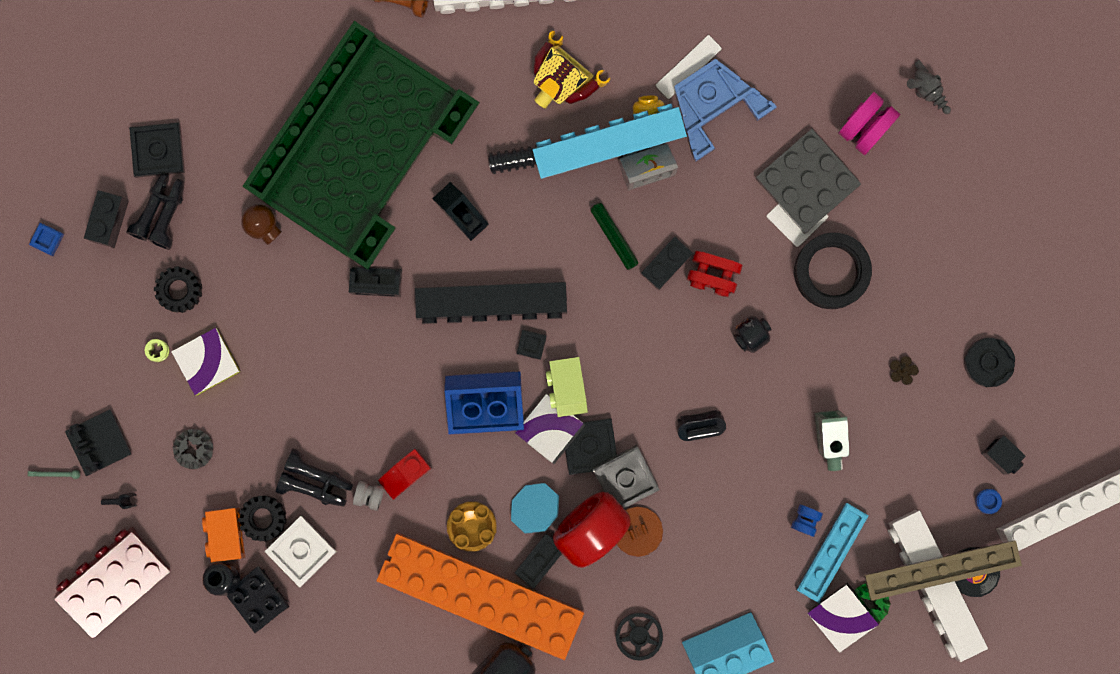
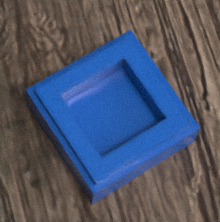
M39 223L29 245L54 256L64 234Z

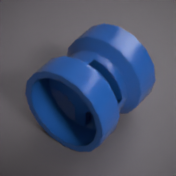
M800 504L797 510L798 517L792 522L790 528L814 537L817 531L816 524L821 521L823 513ZM802 516L812 520L813 523L802 519Z

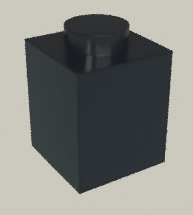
M998 435L981 453L1002 474H1015L1023 466L1022 460L1026 457L1004 435Z

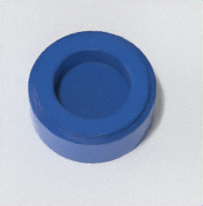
M983 489L976 495L975 505L982 513L994 514L1001 508L1002 498L993 489Z

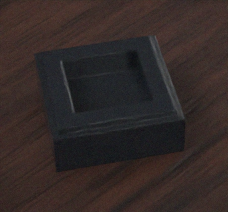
M522 330L517 355L541 360L547 335Z

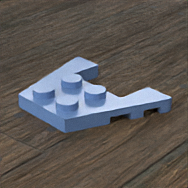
M714 59L674 86L695 162L715 149L701 127L743 100L757 121L777 108L772 101L763 97L755 88H751L717 59Z

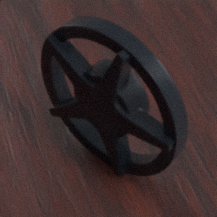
M641 612L632 613L623 618L616 630V642L618 648L626 657L638 661L646 660L653 657L661 648L663 631L658 621L651 615ZM634 617H645L650 621L643 627L636 626L631 619ZM628 621L632 628L629 636L620 638L621 628ZM653 623L657 626L659 632L658 642L651 639L648 632ZM631 641L636 646V656L625 651L621 642ZM647 643L656 645L651 653L639 656L641 647Z

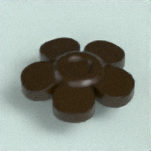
M904 356L900 362L897 360L891 362V370L897 371L891 374L893 382H899L901 378L904 385H909L913 382L912 376L917 375L919 369L916 365L909 366L912 362L910 357Z

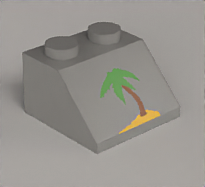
M668 144L652 146L639 153L637 151L628 153L619 159V165L628 191L676 175L678 166Z

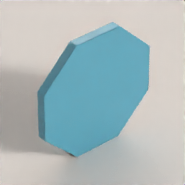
M545 483L525 485L512 500L511 521L525 534L545 531L558 517L559 495Z

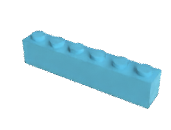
M671 103L657 107L658 112L648 115V111L633 114L634 119L624 122L623 118L609 121V127L600 129L599 125L585 128V134L576 136L575 132L561 135V141L551 143V139L537 142V148L532 150L541 179L687 137L679 107L673 108Z

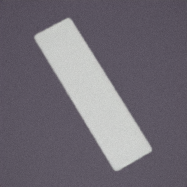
M708 35L656 84V87L670 99L675 94V85L704 67L722 48Z

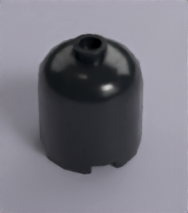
M506 642L496 647L471 674H535L536 668L530 659L533 654L523 644L517 647L512 643Z

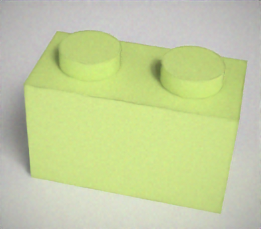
M579 357L549 361L551 371H546L548 386H553L554 393L549 394L551 409H557L558 417L588 413Z

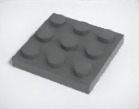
M813 129L809 130L755 178L804 234L861 185L857 178Z

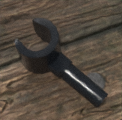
M132 492L122 494L119 498L101 499V505H119L122 509L133 508L137 504L132 505L130 497L137 496V494Z

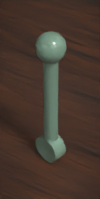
M76 469L72 470V472L28 471L27 476L72 477L73 479H78L81 475L80 471Z

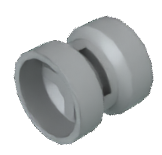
M359 481L353 505H366L371 510L378 511L384 487L379 485L373 487L369 486L367 482Z

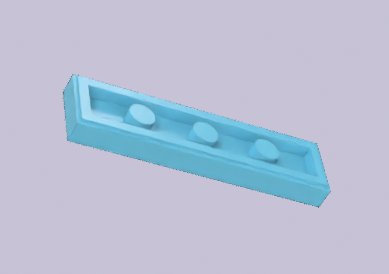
M845 503L797 587V591L820 603L869 515Z

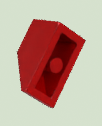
M414 449L387 471L378 482L394 500L433 468L418 449Z

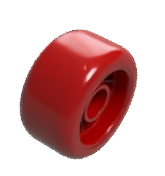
M598 492L580 503L564 518L554 532L553 542L556 548L573 566L584 568L601 559L617 545L628 531L631 518L614 496L608 492Z

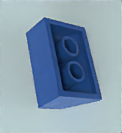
M521 371L445 376L444 391L449 434L524 430Z

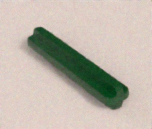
M598 203L591 208L594 218L627 270L633 269L638 265V260L603 204Z

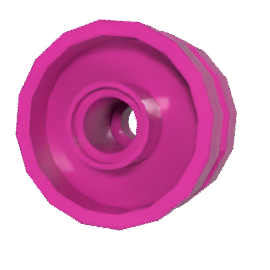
M875 92L864 103L861 102L847 118L848 122L838 132L846 141H850L860 131L861 138L856 142L855 148L864 156L901 115L892 106L876 114L883 105L884 99Z

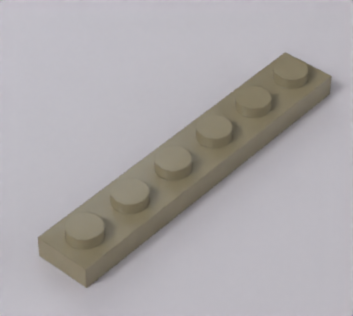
M1015 540L869 573L865 574L864 577L869 597L872 601L1022 566L1017 543Z

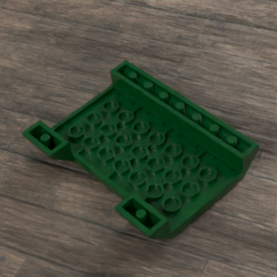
M354 21L242 187L349 259L369 270L396 229V227L379 217V215L431 137L435 136L452 145L480 102L460 89L456 91L378 40L373 32Z

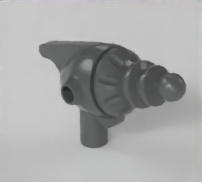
M918 60L915 63L917 68L915 79H909L907 87L910 89L917 88L916 95L918 97H922L925 101H933L934 106L938 105V110L942 108L944 114H949L951 108L946 106L948 101H945L946 96H942L943 86L941 77L929 73L922 62Z

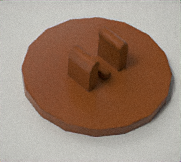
M638 506L628 508L626 511L630 515L631 524L617 545L620 550L631 556L641 557L649 555L657 549L662 541V523L658 516L648 508Z

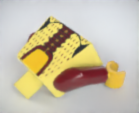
M555 31L549 33L548 42L544 43L534 59V84L541 89L534 100L545 109L552 100L558 104L565 102L573 104L585 100L597 91L599 87L606 86L610 81V78L607 81L599 79V75L604 70L598 71L594 79H592L594 75L561 48L563 35L558 41L552 40Z

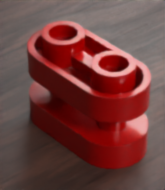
M695 251L692 261L698 263L699 266L697 271L689 270L686 280L691 282L690 286L700 290H704L705 287L715 289L714 294L723 297L735 294L737 284L731 281L732 274L740 275L743 265L712 254ZM708 267L723 271L721 278L707 274Z

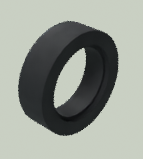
M825 233L812 239L802 248L794 266L795 283L802 296L813 305L824 309L843 308L858 300L867 290L872 276L871 260L864 246L853 237L843 233ZM823 248H840L846 251L855 262L857 271L855 282L843 294H825L819 291L810 279V261L814 254Z

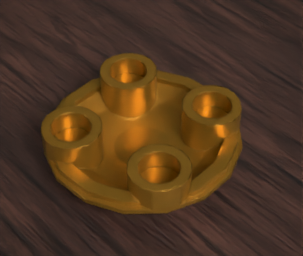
M465 502L458 505L450 513L447 520V533L457 548L465 551H479L486 548L493 541L496 534V519L493 512L486 505L479 502Z

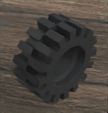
M179 266L167 268L166 272H161L159 274L160 278L155 280L157 285L154 287V291L156 292L155 298L162 307L172 312L184 313L186 310H192L195 304L198 305L200 302L198 299L202 297L201 289L203 288L199 282L200 279L195 273ZM177 280L184 281L187 285V294L181 299H174L169 293L170 285Z
M269 496L253 497L248 502H245L243 504L244 507L240 509L238 521L241 523V531H244V535L252 538L254 541L271 540L277 537L285 528L284 524L287 521L285 519L286 510L283 509L282 503H279L275 498ZM258 509H267L272 515V522L267 528H259L253 521L254 513Z

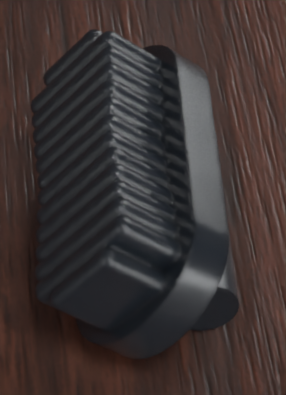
M717 410L690 416L684 415V417L681 416V419H678L677 433L683 441L717 437L726 430L725 419L721 416V412H717Z

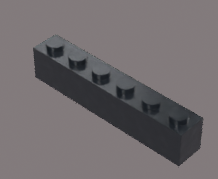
M566 282L415 288L416 319L422 320V324H437V319H447V323H462V318H472V322H487V317H497V321H512V316H522V320H537V315H547V319H562V314H567Z

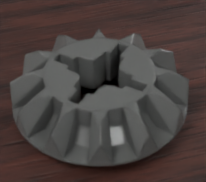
M197 429L183 431L176 437L172 447L174 458L180 466L188 469H198L205 466L213 455L212 440L205 432ZM189 441L193 445L202 444L196 450V457L192 453H183L189 448Z

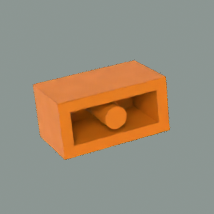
M240 508L205 512V517L202 518L203 531L208 534L205 552L207 558L210 557L211 563L245 558L243 533L240 528L241 523L238 521V518H240Z

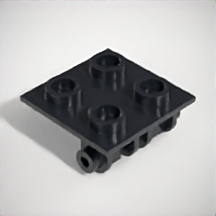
M111 409L81 424H74L65 431L86 476L132 455Z
M259 566L240 581L234 593L227 596L254 633H257L290 607L287 604L288 599H285L280 592L278 593L279 588L275 589L273 586L275 582H270L265 569L261 570Z

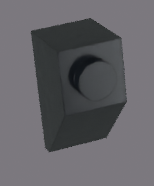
M451 182L432 198L470 241L489 225L467 197Z

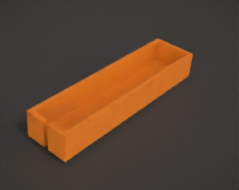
M400 533L396 534L388 552V556L392 558L385 560L377 582L565 660L584 615V610Z

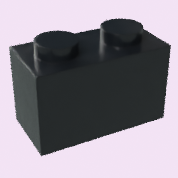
M98 190L84 239L115 248L129 201L121 196Z

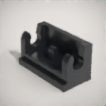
M360 267L350 268L348 292L351 295L401 297L402 269L369 268L367 270Z

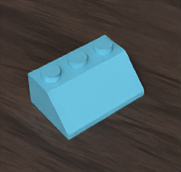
M751 612L682 642L695 674H747L774 662L766 641Z

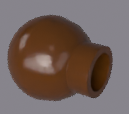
M250 206L242 215L241 225L244 232L252 238L262 239L267 245L274 241L282 232L276 226L274 213L267 206Z

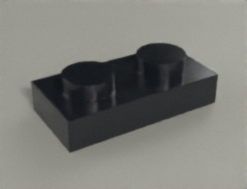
M674 237L641 272V275L655 288L660 290L693 253Z
M546 533L515 571V574L533 589L562 555L554 545L553 538Z

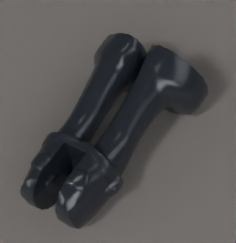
M162 173L149 191L151 194L137 222L129 225L126 233L143 241L148 239L152 244L170 250L173 241L168 235V228L178 205L182 204L185 182L177 179L174 182L170 195H165L169 175ZM160 202L165 203L155 227L150 233V226Z
M292 448L284 470L306 476L324 484L321 488L283 471L275 493L284 495L289 491H295L316 498L324 505L331 504L344 507L347 500L331 493L333 485L338 486L340 489L351 491L353 484L341 477L338 472L331 473L309 465L302 460L301 452Z

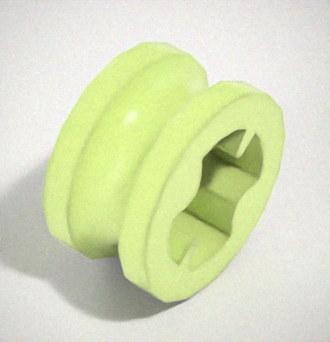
M153 339L145 346V355L151 361L162 362L169 356V346L162 340ZM155 344H158L157 346L163 347V350L160 352V357H157V355L151 354V351L154 350Z

